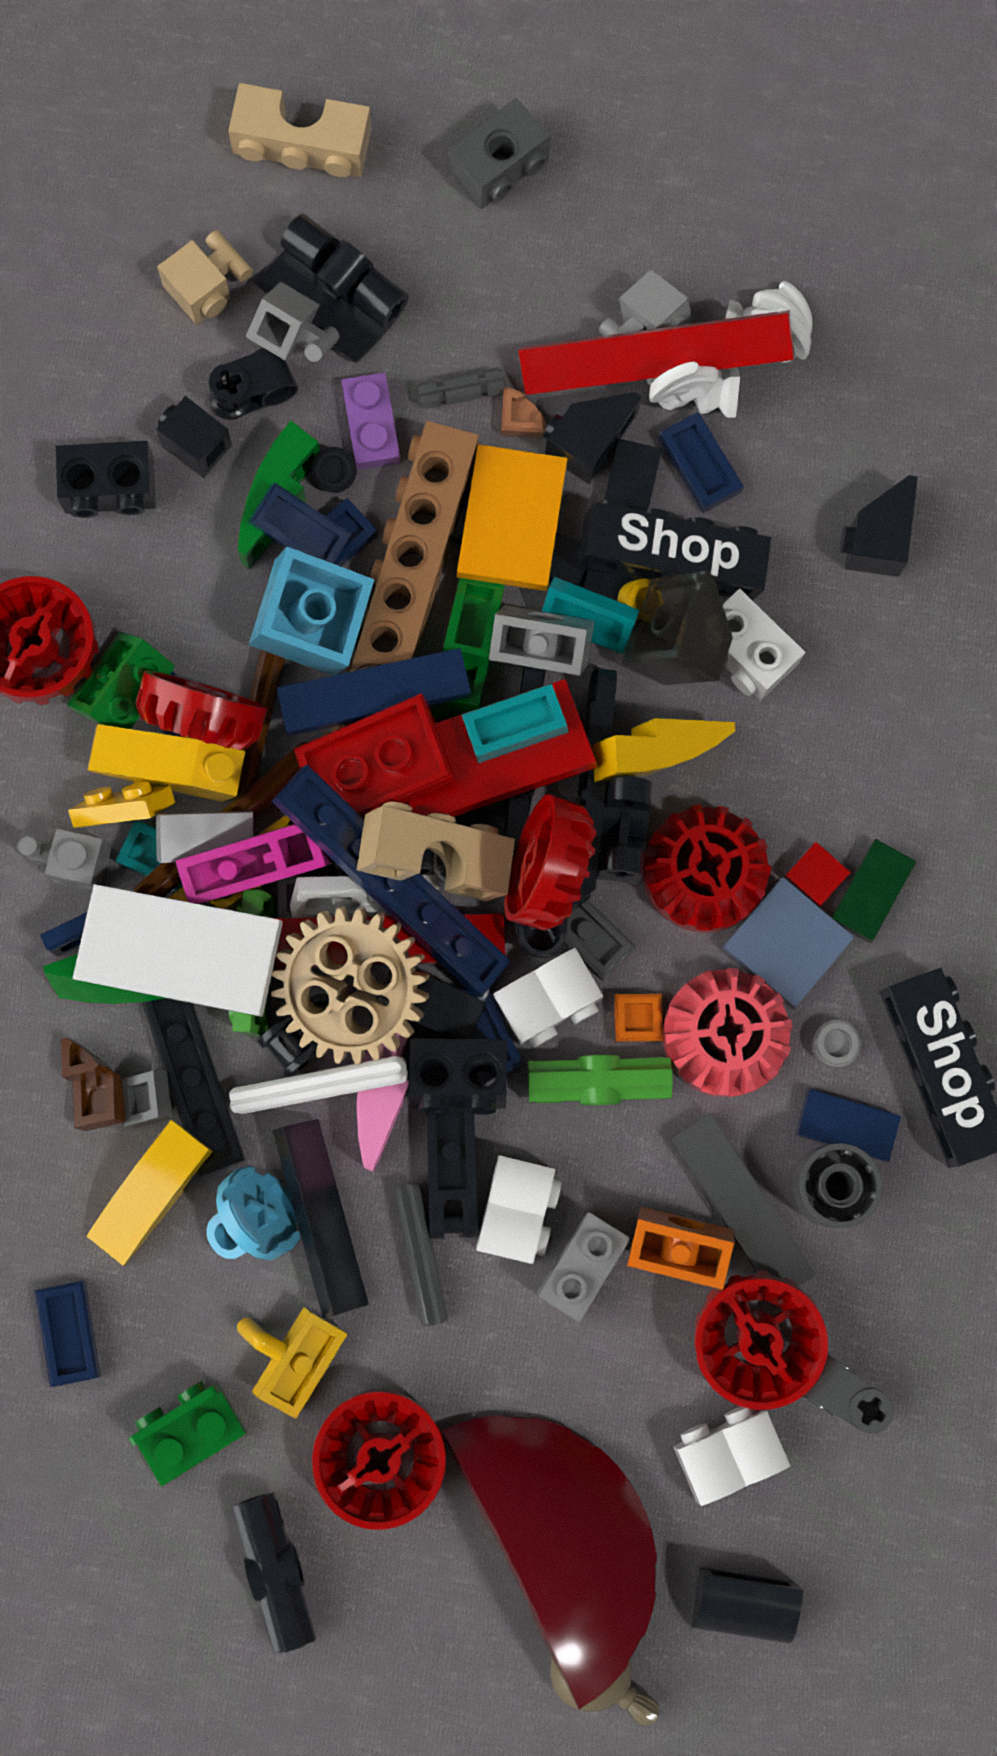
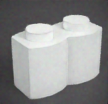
M576 948L565 952L493 993L497 1006L520 1046L530 1041L533 1048L557 1036L558 1033L554 1027L571 1018L574 1025L599 1012L595 1003L604 997Z
M498 1155L476 1244L477 1251L533 1264L536 1254L544 1256L549 1240L550 1228L542 1226L547 1207L556 1208L562 1183L561 1180L554 1179L555 1169Z
M740 1406L726 1413L724 1416L727 1422L716 1428L709 1429L707 1423H704L680 1434L683 1442L673 1446L693 1496L700 1506L726 1497L745 1486L764 1480L790 1467L767 1410H754Z

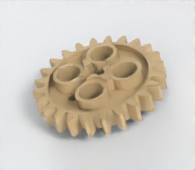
M341 906L336 909L334 921L326 910L317 914L319 928L309 919L300 923V927L305 937L296 933L288 935L286 940L294 950H281L276 955L282 962L287 964L284 968L274 970L271 975L276 979L284 981V986L271 992L272 996L285 998L286 1005L281 1007L276 1014L277 1016L291 1014L293 1021L286 1028V1032L291 1033L301 1029L304 1035L299 1046L303 1048L312 1041L317 1042L316 1057L318 1058L325 1055L329 1049H333L335 1063L340 1064L347 1056V1053L351 1052L352 1059L355 1065L364 1061L366 1050H368L371 1057L376 1061L383 1056L382 1043L391 1051H395L400 1046L396 1033L406 1038H409L414 1033L407 1019L419 1021L424 1016V1013L414 1006V1003L425 1002L429 998L428 993L417 989L418 984L429 979V974L416 972L414 967L425 958L424 954L410 956L407 950L412 946L415 938L410 937L400 941L397 935L402 924L398 922L388 929L384 928L385 913L383 912L376 914L371 921H367L366 907L361 906L356 909L353 918L350 919L346 906ZM331 941L339 942L346 948L348 958L345 965L336 964L329 957L328 947ZM374 962H384L389 966L392 972L390 984H380L373 978L371 969ZM317 965L322 971L331 975V977L320 976L314 973L312 966ZM350 975L355 978L353 986L359 989L351 995L346 992L348 985L341 981ZM313 985L321 986L328 993L329 1004L327 1008L317 1007L311 1001L310 989ZM370 993L387 997L389 1004H382L380 1000L370 995ZM355 1006H364L370 1010L373 1015V1025L371 1028L361 1027L355 1022L353 1017Z

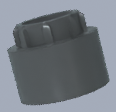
M831 1144L810 1151L799 1161L792 1177V1194L801 1213L813 1223L828 1228H848L863 1223L877 1209L883 1192L881 1173L875 1161L862 1149L849 1144ZM833 1172L841 1174L847 1181V1192L840 1200L833 1199L826 1190V1180Z

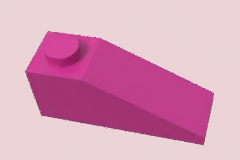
M296 824L179 859L175 862L188 902L200 904L321 868L334 861Z

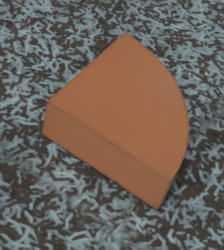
M504 388L501 436L544 438L543 434L546 429V423L541 411L522 392L511 388Z

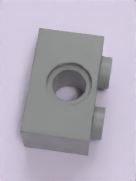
M505 605L495 614L489 660L580 676L588 666L595 621Z
M586 1212L536 1295L580 1323L631 1238L592 1213Z

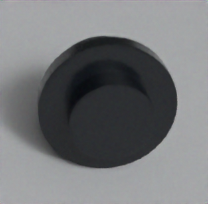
M328 447L315 456L311 472L315 483L322 490L330 493H339L345 491L353 484L357 474V466L352 455L346 450L339 447Z

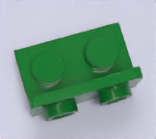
M119 631L93 667L88 678H85L67 703V706L80 716L100 725L132 729L140 717L135 702L144 671L149 670L170 675L174 670V664L144 639Z
M202 1380L177 1395L182 1405L167 1414H164L161 1407H158L134 1422L139 1431L130 1436L128 1440L132 1447L137 1444L160 1487L248 1433L219 1382L207 1388Z

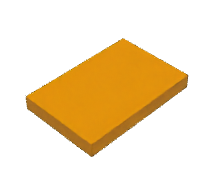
M478 444L457 568V578L547 591L567 458Z

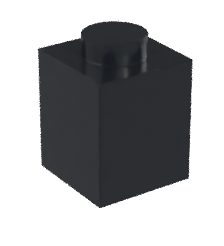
M187 396L177 406L174 404L170 405L159 418L156 431L162 446L202 478L209 473L232 446L228 428Z

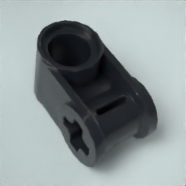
M260 348L250 355L217 366L211 372L208 381L211 393V408L216 415L227 420L239 419L244 415L265 407L284 403L291 399L299 389L286 360L265 348ZM225 375L226 380L222 381V376ZM226 389H230L232 395Z
M326 993L310 997L313 1004L317 1007L329 1003V996ZM291 1014L271 1027L257 1042L261 1048L268 1047L285 1068L283 1074L286 1077L296 1075L316 1058L318 1046L317 1042L312 1041L305 1047H300L299 1044L304 1035L301 1029L291 1033L286 1032V1028L293 1021ZM283 1039H285V1041L295 1051V1055H293L292 1052L283 1043Z

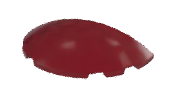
M494 1415L472 1419L442 1431V1435L485 1522H488L532 1611L531 1615L578 1710L598 1698L625 1671L641 1638L645 1636L652 1617L656 1598L655 1564L657 1562V1553L648 1515L640 1497L626 1475L603 1450L576 1435L571 1429L554 1422L535 1417L522 1418Z

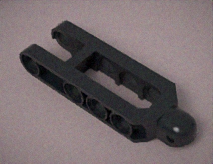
M523 666L519 694L543 687L546 670ZM594 667L591 673L584 727L591 749L593 744L610 738L612 735L617 670ZM594 769L579 774L577 804L584 806L594 821L593 826L596 829V836L591 843L595 848V854L589 859L587 871L590 874L589 877H584L580 888L582 896L580 900L573 901L572 912L589 900L591 893L596 889L607 781L594 782ZM535 789L507 799L503 836L515 839L513 855L529 817ZM568 917L563 919L562 924L547 930H540L518 923L517 938L522 950L529 956L536 958H547L555 954L564 942L567 933Z

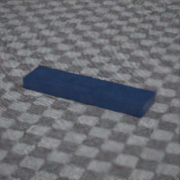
M461 648L277 688L288 736L356 722L420 693L425 696L428 705L471 697Z

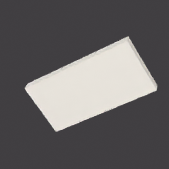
M94 885L73 979L263 1017L283 922L278 919Z

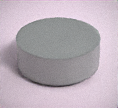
M832 1020L821 1025L815 1031L811 1046L815 1058L821 1064L830 1068H841L849 1065L857 1058L861 1049V1039L857 1030L851 1024L842 1020Z

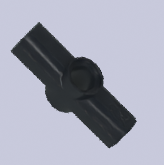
M275 1492L261 1494L234 1504L233 1510L247 1556L244 1558V1565L248 1584L254 1600L260 1602L274 1654L286 1653L315 1641L316 1635L302 1589L305 1584L302 1567L293 1542L289 1543L284 1520L281 1516Z

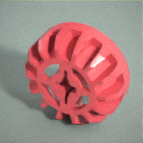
M738 968L709 970L690 980L673 997L663 1019V1047L666 1057L671 1058V1067L675 1073L695 1090L716 1097L745 1095L772 1080L779 1073V1069L784 1060L789 1056L791 1050L789 1043L790 1032L793 1029L792 1020L787 1016L782 996L779 993H775L765 984V979L762 977L741 972ZM735 998L749 1003L757 1011L762 1022L751 1024L749 1018L743 1012L736 1009ZM715 1001L713 1003L714 1017L707 1022L704 1030H698V1022L703 1010ZM725 1021H728L730 1028H737L739 1035L731 1039V1044H728L726 1036H718L717 1029L722 1027ZM763 1030V1038L758 1050L749 1059L744 1061L742 1048L748 1044L752 1031ZM704 1037L708 1047L720 1054V1061L711 1057L704 1050L699 1038Z

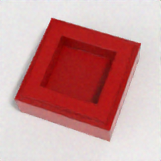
M815 842L783 878L820 907L851 872L820 844Z

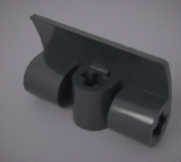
M300 214L288 225L282 236L281 247L284 251L254 280V284L264 293L268 294L277 284L282 282L319 304L320 306L311 324L321 330L326 327H334L339 333V340L333 347L352 362L357 363L376 345L401 315L407 305L409 295L376 270L374 264L349 242L343 239L340 242L306 214Z

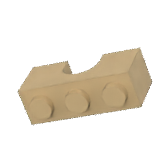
M239 83L228 129L233 154L254 162L263 159L281 162L285 166L297 170L305 169L306 167L324 170L335 177L343 178L349 175L362 177L372 130L370 107L326 99L323 114L315 124L308 127H295L285 121L286 110L282 90Z
M386 802L383 806L365 814L357 871L402 881L420 873L422 857L425 850L428 849L438 854L445 864V892L490 901L508 894L515 839L498 835L499 830L493 826L475 824L467 827L455 824L456 818L450 815L431 813L423 816L412 813V807L407 804Z

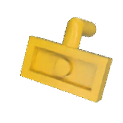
M148 781L134 782V784L124 787L121 792L113 793L111 787H101L88 791L84 794L85 801L69 809L68 812L73 828L152 818L173 805L175 800L170 785L154 787Z
M305 1307L301 1310L283 1341L268 1334L253 1319L249 1317L241 1319L237 1325L238 1333L257 1351L272 1358L253 1388L252 1393L258 1399L296 1419L348 1334L340 1327Z

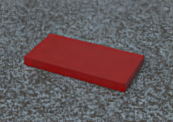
M566 679L551 684L565 718L568 733L478 763L462 718L463 714L435 723L456 782L409 801L412 813L423 816L431 813H440L455 817L597 768L594 754Z

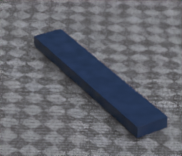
M306 764L301 767L272 800L293 823L397 922L401 923V926L475 997L483 996L509 964L510 960L420 873L399 881L357 871L364 819L309 765Z

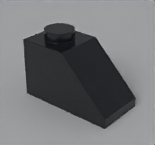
M635 392L572 403L563 417L557 413L545 429L543 437L547 439L545 455L567 458L566 470L590 485L616 447L618 439L623 437L638 415L642 397Z
M908 475L861 509L851 526H844L840 541V553L847 554L845 569L895 577L901 574L908 563L918 476Z
M391 969L388 971L384 985L391 983ZM432 977L417 985V989L428 993L429 998L425 1002L414 1003V1006L420 1009L424 1016L419 1021L407 1019V1022L412 1027L446 1039H473L486 1002ZM379 995L378 1000H380L382 1004L388 1005L389 999L383 995Z

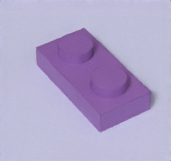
M386 373L341 379L357 470L401 463Z

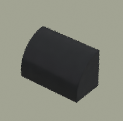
M699 1567L691 1627L790 1644L798 1628L804 1591L796 1582Z

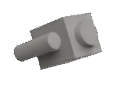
M650 270L619 297L624 324L620 326L611 318H607L600 325L599 333L606 336L692 324L689 298L653 270Z
M280 282L262 298L245 337L283 360H286L299 346L305 348L306 358L311 362H318L339 340V333L334 327H326L321 330L311 324L320 305Z
M56 828L52 844L36 841L29 836L21 838L18 842L19 852L33 864H46L44 874L54 883L91 892L94 885L102 886L112 850L103 839Z

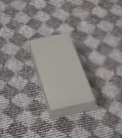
M250 811L156 814L157 862L160 863L175 862L179 859L253 837V812Z

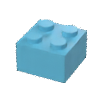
M286 547L274 561L249 646L330 675L339 674L349 666L375 579Z

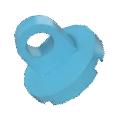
M246 1166L238 1168L229 1174L218 1186L216 1196L218 1213L211 1218L206 1229L207 1240L211 1248L218 1255L226 1259H235L247 1252L255 1258L270 1261L285 1255L299 1241L300 1231L296 1232L297 1220L289 1191L276 1177L268 1172L262 1176L254 1172L257 1169L255 1167ZM225 1230L227 1231L228 1235H229L234 1241H232V1240L227 1236Z

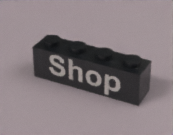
M607 499L601 500L599 503L593 502L584 516L577 568L632 579H649L658 584L731 597L736 591L741 589L753 601L765 590L772 537L759 535L758 531L752 527L735 526L729 529L714 526V522L707 518L692 517L688 520L670 517V513L662 509L649 508L644 511L626 508L623 502Z
M938 968L879 991L948 1168L960 1167L997 1153V1106L991 1093L995 1090L994 1080L988 1067L985 1064L980 1065L973 1048L977 1046L976 1035L969 1021H962L956 1003L960 1000L959 993L953 979L950 976L945 977L942 968Z

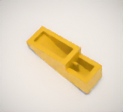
M654 718L631 728L632 736L614 735L592 745V752L597 763V768H594V782L609 781L611 777L615 776L643 777L693 759L717 746L734 733L735 722Z
M170 1120L114 1194L87 1234V1237L121 1265L125 1266L185 1191L184 1187L211 1155L213 1150L179 1123Z

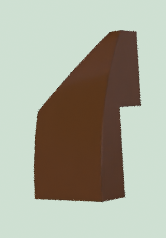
M70 1038L61 1039L62 1078L73 1082L74 1128L90 1131L125 1123L124 1098L120 1075L76 1041Z

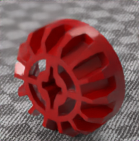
M23 576L0 584V694L8 697L12 702L22 704L23 701H34L38 705L49 704V699L61 694L65 697L71 695L74 692L73 686L82 677L88 678L92 672L90 664L93 655L98 654V642L95 634L96 626L83 601L69 587L56 580L40 576ZM61 627L66 631L70 642V651L67 659L58 655L59 643L56 636ZM41 638L43 641L40 646L31 644L29 647L27 646V642L30 639L38 641ZM8 641L13 648L9 656L7 655ZM54 661L62 665L56 673L50 676L31 678L36 669L46 668L52 665Z
M149 670L144 671L135 702L141 719L146 721L147 724L159 726L162 730L172 731L181 734L183 737L198 739L207 744L213 743L225 748L232 747L238 750L246 749L259 739L268 710L266 705L241 695L189 679Z
M548 794L542 797L532 810L522 830L512 858L508 894L505 895L504 900L505 915L509 921L540 930H547L562 924L563 919L571 916L573 901L580 900L582 896L580 888L584 877H589L590 874L587 871L589 859L595 854V848L591 843L596 836V829L593 826L594 821L584 806Z
M702 804L691 806L688 810L670 815L654 832L645 853L643 883L649 900L655 909L672 924L682 929L699 933L723 931L744 920L764 897L767 881L771 875V865H768L766 854L767 844L764 838L760 839L753 830V823L746 817L741 819L735 814L730 813L728 807L721 805L711 808L702 807ZM705 832L717 833L728 838L737 849L726 852L720 845L709 843ZM687 841L685 848L689 858L685 863L684 870L678 872L677 856L681 846ZM740 856L742 862L741 874L737 883L729 889L725 877L730 871V860ZM702 858H704L707 864H716L717 868L712 873V877H710L707 871L699 873L697 870ZM685 878L688 884L695 890L705 892L706 896L698 894L689 889L683 883L682 879Z
M757 1271L756 1275L741 1277L739 1274L729 1278L723 1290L718 1289L716 1291L713 1289L707 1295L706 1303L701 1312L697 1313L695 1319L694 1346L697 1362L704 1378L720 1396L744 1408L769 1410L795 1402L815 1385L826 1364L828 1335L815 1301L810 1295H807L800 1289L795 1281L788 1277L782 1279L771 1276L768 1271ZM753 1300L768 1301L777 1305L782 1311L772 1316L764 1311H753L747 1302ZM733 1312L734 1320L737 1324L738 1341L728 1348L725 1341V1326L730 1314ZM789 1318L792 1328L791 1341L787 1350L783 1353V1338L778 1324ZM749 1324L754 1331H758L762 1336L767 1335L771 1353L759 1341H752ZM741 1351L743 1357L749 1363L741 1361L735 1354Z
M369 1390L340 1403L322 1424L316 1436L312 1452L313 1477L323 1501L344 1521L370 1530L396 1528L418 1517L436 1497L445 1473L446 1453L439 1426L421 1403H417L397 1391ZM376 1421H385L399 1426L401 1430L393 1436L385 1433L370 1435L364 1425ZM358 1430L365 1441L358 1452L357 1463L349 1468L347 1464V1448L352 1436ZM400 1443L393 1449L388 1458L389 1468L384 1470L378 1464L374 1467L370 1466L360 1473L371 1458L372 1452L370 1448L375 1446L381 1452L387 1448L390 1450ZM413 1445L414 1463L409 1475L403 1481L398 1475L402 1454ZM392 1479L396 1487L387 1490H373L361 1484L365 1481L385 1483Z

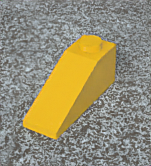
M98 724L95 729L87 771L137 783L148 781L154 787L170 785L171 790L175 792L225 802L237 796L245 751L232 747L225 748L213 743L207 744L198 739Z

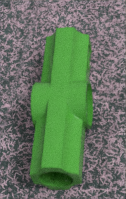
M587 1055L577 1057L578 1060L528 1061L529 1103L579 1101V1105L622 1104V1100L672 1098L671 1058L640 1057L637 1059H620L619 1055Z

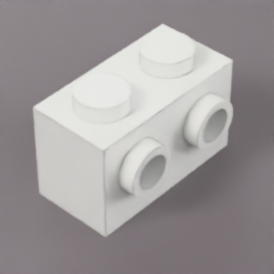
M741 589L736 591L701 625L696 637L700 642L698 645L704 656L714 664L720 662L733 674L731 680L735 686L747 696L753 694L759 701L769 694L799 664L806 653Z

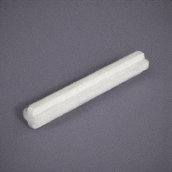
M392 1056L376 1061L362 1062L357 1065L352 1064L236 1087L229 1093L230 1107L234 1113L246 1114L400 1084L407 1080V1065L404 1058Z

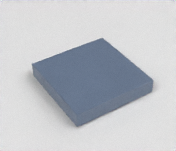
M782 877L722 947V950L749 973L765 979V984L775 993H779L784 1002L794 1009L854 939V936Z

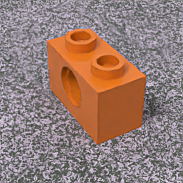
M641 1206L627 1266L723 1290L734 1246V1229Z

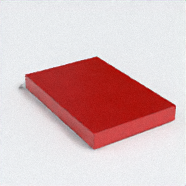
M422 693L293 749L299 767L301 768L306 764L309 765L363 819L365 814L383 806L386 802L405 804L456 782L427 699Z

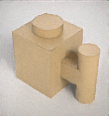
M219 230L213 231L206 238L207 245L214 252L207 257L197 244L191 240L157 266L163 287L196 325L206 317L210 319L217 316L226 307L227 301L231 299L227 280L224 277L225 274L231 271L239 282H244L253 273V269Z

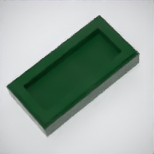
M875 839L871 843L831 918L847 931L871 943L916 861Z

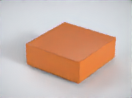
M662 994L614 995L615 1043L663 1041Z

